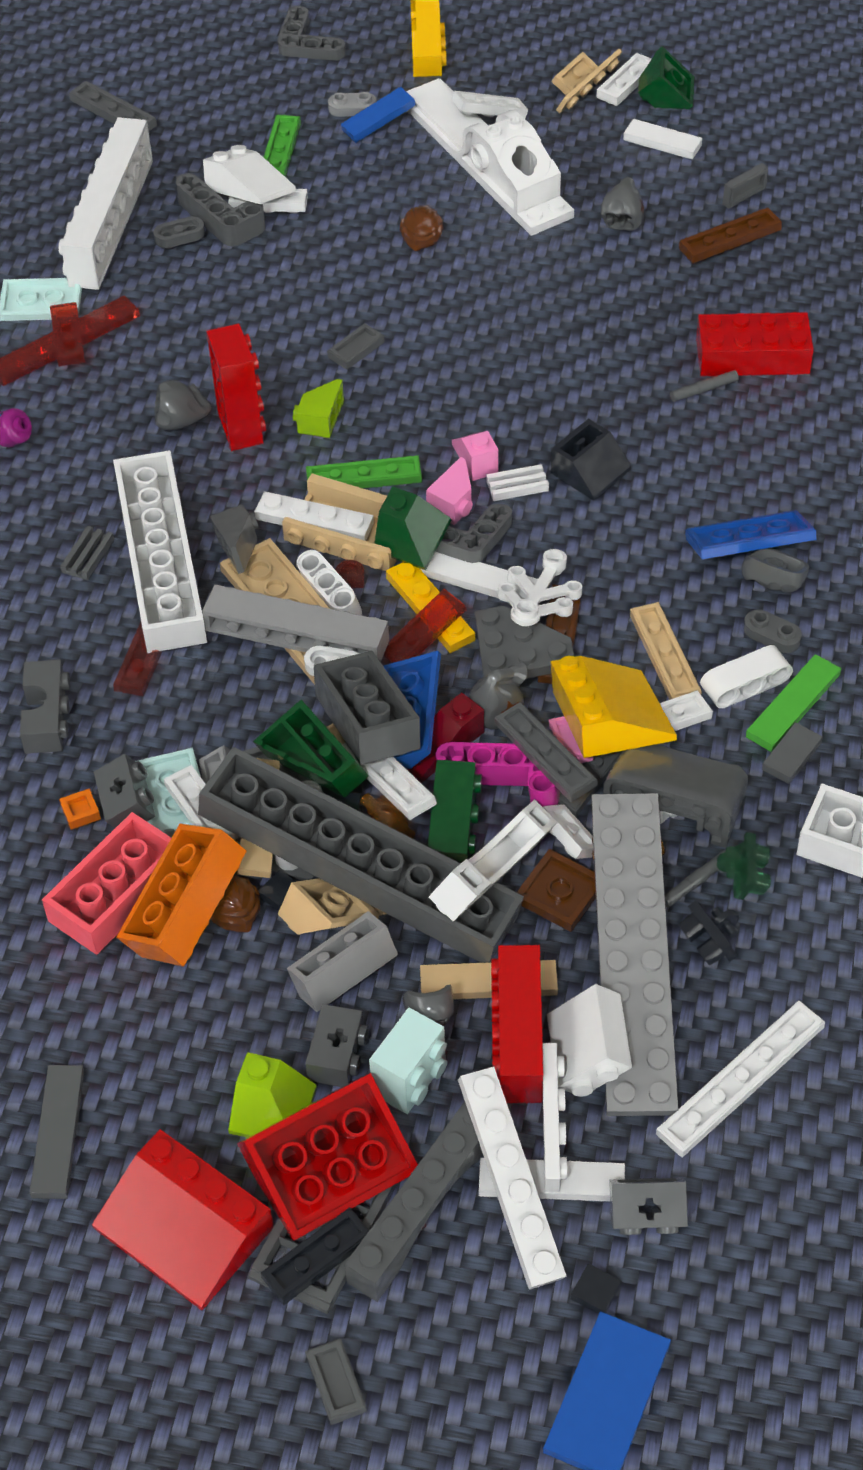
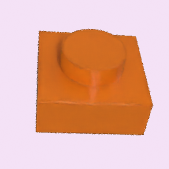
M90 788L59 799L70 830L101 820L100 812Z

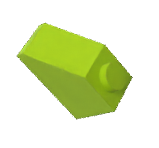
M341 379L333 380L302 395L299 405L296 404L293 410V421L297 422L298 433L330 438L344 401L343 381Z

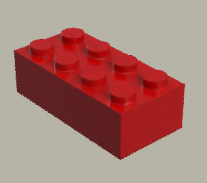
M808 312L698 314L696 343L700 376H718L733 370L737 371L738 376L810 374L814 349Z
M240 323L207 330L217 413L230 450L234 451L264 444L262 432L266 431V424L263 415H260V412L264 411V405L261 395L257 393V391L262 390L258 373L255 374V370L259 369V363L256 353L250 352L252 351L249 334H243Z
M498 945V958H491L493 1067L499 1079L506 1103H542L543 1041L540 945Z

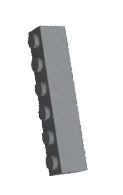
M214 585L202 610L205 631L307 652V650L314 646H327L358 653L373 651L381 662L389 643L388 621L324 608L319 605L300 603L290 599L267 596L262 593L243 591L233 587Z

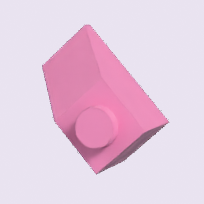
M488 431L452 440V445L459 458L462 457L466 460L468 475L472 481L485 478L486 474L498 472V448Z
M462 457L426 490V501L450 517L452 520L451 524L453 525L462 517H466L473 506L466 460Z

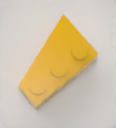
M410 0L413 77L442 76V66H447L445 22H440L439 0Z

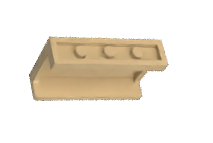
M311 474L307 480L308 494L304 500L374 515L373 527L367 540L364 541L285 517L282 521L284 540L315 549L322 553L338 556L348 561L364 564L374 569L386 571L392 568L397 560L392 558L391 549L374 544L379 510L387 496Z

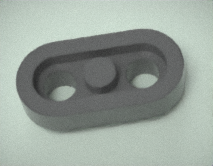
M191 216L160 224L153 231L155 243L159 247L169 249L174 246L198 241L205 234L204 222L198 217Z
M753 610L745 616L743 629L749 638L766 646L774 645L782 653H791L799 648L802 632L797 625L765 610Z

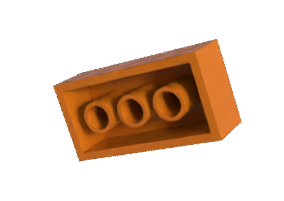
M179 824L116 938L142 958L184 967L187 960L191 957L200 936L208 926L209 920L219 901L223 898L231 879L239 869L240 863L247 851L223 830Z

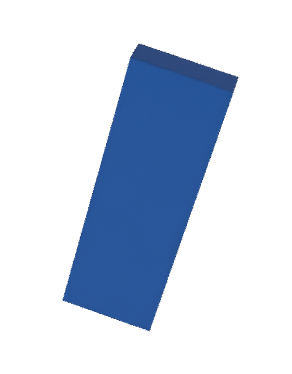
M399 87L341 123L342 131L356 143L416 105L415 100L402 87Z

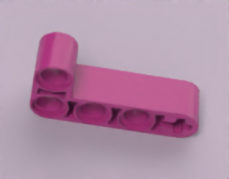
M448 742L442 744L436 751V760L476 762V773L482 774V785L528 786L530 803L535 799L542 807L558 805L560 790L515 744Z

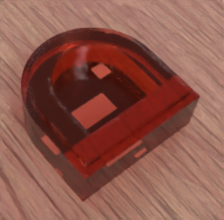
M346 560L337 565L335 570L351 588H364L365 572L360 562Z

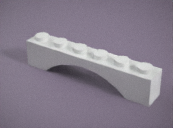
M534 799L470 859H465L433 891L429 898L436 904L440 912L447 915L452 921H455L527 855L558 822Z

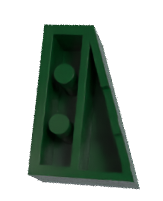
M302 700L296 703L253 741L266 757L280 761L281 765L343 797H346L369 777L358 762Z
M437 760L433 795L437 804L432 807L428 847L460 864L465 859H469V854H475L476 835H472L473 824H478L479 804H476L477 793L481 794L482 774L476 773V762Z

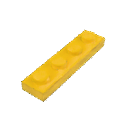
M402 562L386 570V579L449 653L475 641V632L420 568L410 563Z

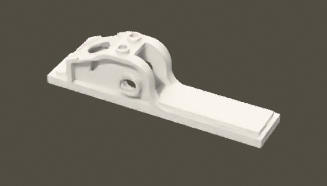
M439 78L406 91L414 98L416 104L408 112L531 236L574 218V209L560 196L561 172L553 159L551 160L533 126L517 111L509 110L499 114L494 124L487 125L476 113L472 115L461 113L451 100L454 91Z

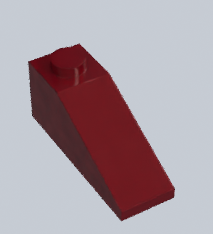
M462 692L442 707L434 717L431 753L414 767L407 770L420 783L424 782L436 772V751L442 744L448 742L472 743L484 733V709Z

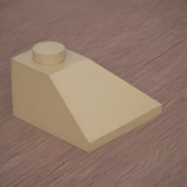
M320 878L291 882L278 912V915L297 935L348 926L368 911L377 919L380 916L368 903Z

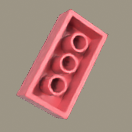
M131 812L42 899L48 922L98 955L119 933L170 842L171 837Z

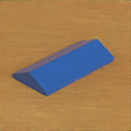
M439 651L384 665L388 674L420 718V749L403 755L393 756L405 769H411L431 753L441 653Z

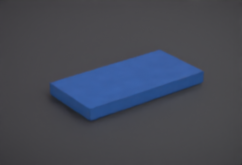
M797 510L687 528L685 530L686 540L701 559L817 540L816 529Z
M600 1311L543 1447V1453L582 1470H622L669 1350L671 1340Z

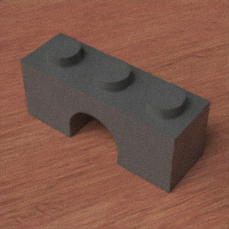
M61 660L24 662L23 690L27 704L41 705L36 709L21 710L20 737L25 754L63 751V739L68 738L67 720H64V714H69V699L67 695L65 696V690H70L69 672L63 671Z

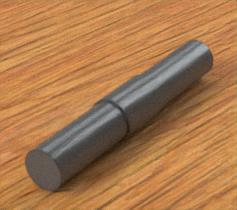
M736 370L670 391V398L673 402L738 381V373Z
M723 850L664 894L665 907L669 908L728 864L731 861L729 853Z

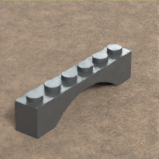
M465 1101L345 1263L347 1283L376 1302L379 1301L399 1273L414 1241L439 1202L454 1183L483 1156Z

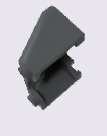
M655 744L622 751L608 773L603 794L658 793L660 811L696 820L697 831L703 832L705 828L711 833V844L727 848L747 790L748 775L738 765L726 764Z

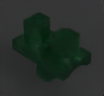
M746 832L744 834V842L735 847H727L726 852L720 854L716 859L717 868L725 872L727 878L733 879L734 898L743 900L749 892L763 895L771 885L770 875L757 871V867L764 868L768 864L770 848L756 844V834Z

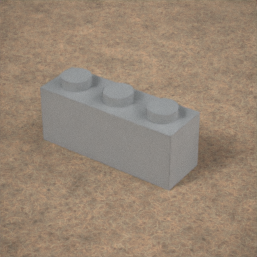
M368 911L293 963L287 970L299 997L318 1012L321 1010L322 1004L329 1005L332 1001L396 957L398 953L387 926Z

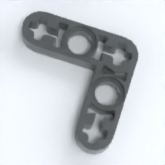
M294 6L288 10L278 37V52L281 55L322 60H340L345 57V42L341 38L305 35L309 25V11L306 7Z
M505 504L490 505L468 532L448 526L442 539H451L453 541H441L436 552L470 563L482 561L511 527L512 509ZM480 532H492V533H491V534H482V533H480Z

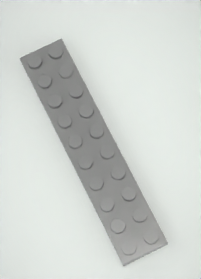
M658 793L592 794L591 807L600 986L621 995L632 1068L619 1075L617 1079L605 1083L606 1116L673 1115L678 1111Z

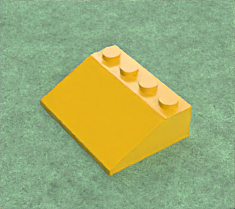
M565 656L559 660L550 661L553 694L584 758L677 740V734L642 670L585 656Z

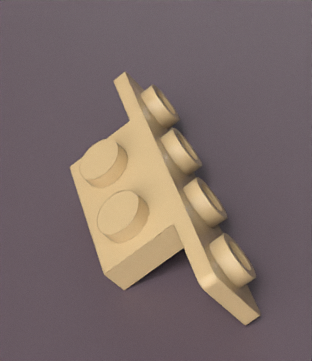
M620 49L616 50L599 67L582 52L554 77L552 83L566 96L556 111L560 114L566 107L570 110L578 102L580 95L585 97L593 88V83L598 85L607 75L606 71L611 73L619 65L620 61L618 58L622 51Z

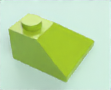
M247 1052L235 1085L228 1128L229 1134L248 1138L308 1106L313 1102L317 1085L282 1060Z

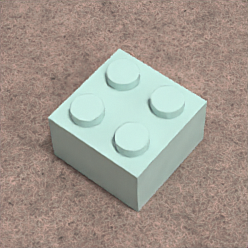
M410 1007L369 1059L370 1073L385 1102L406 1114L410 1112L415 1104L418 1106L423 1102L427 1095L429 1084L434 1078L439 1079L447 1066L445 1055L447 1043H445L444 1026Z

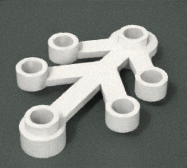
M550 549L544 552L542 562L544 570L535 586L527 577L526 570L523 567L512 566L508 569V582L499 584L497 596L500 600L509 602L513 607L510 616L515 623L521 626H531L538 623L540 617L555 613L561 617H568L572 614V600H577L581 597L582 584L578 581H568L563 585L548 588L554 576L560 575L566 568L567 555L565 552L558 549ZM515 585H519L528 597L527 599L520 598L516 593ZM558 598L555 602L539 605L541 601Z

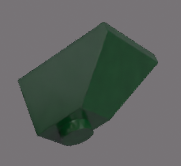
M662 46L657 50L639 77L638 93L644 101H648L654 108L690 109L693 107L695 77Z
M392 486L379 510L374 544L390 548L393 559L410 563L415 567L426 570L452 520L420 496Z

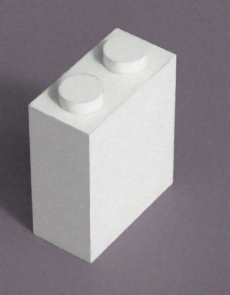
M595 984L547 1014L551 1043H557V1056H564V1077H558L559 1089H565V1091L575 1096H587L596 1088L617 1079L619 1075L632 1068L621 995L619 993Z

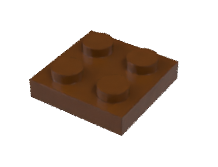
M548 849L516 893L524 896L522 907L572 932L596 899L595 872Z

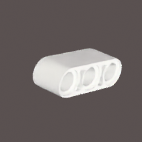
M307 550L298 557L297 567L301 575L330 609L362 615L361 606L353 589L318 551Z
M769 645L709 670L701 678L700 685L718 708H726L781 685L790 678L793 668L776 646Z

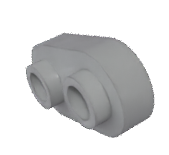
M338 92L329 97L328 111L331 115L337 117L354 116L375 103L376 97L369 92Z

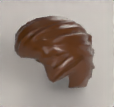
M429 205L413 207L407 211L405 218L401 219L400 232L402 233L403 240L414 251L433 246L441 237L444 220Z
M234 874L225 890L223 898L219 901L211 916L213 924L225 930L239 933L251 931L252 924L260 911V894L256 886L250 883L249 879Z

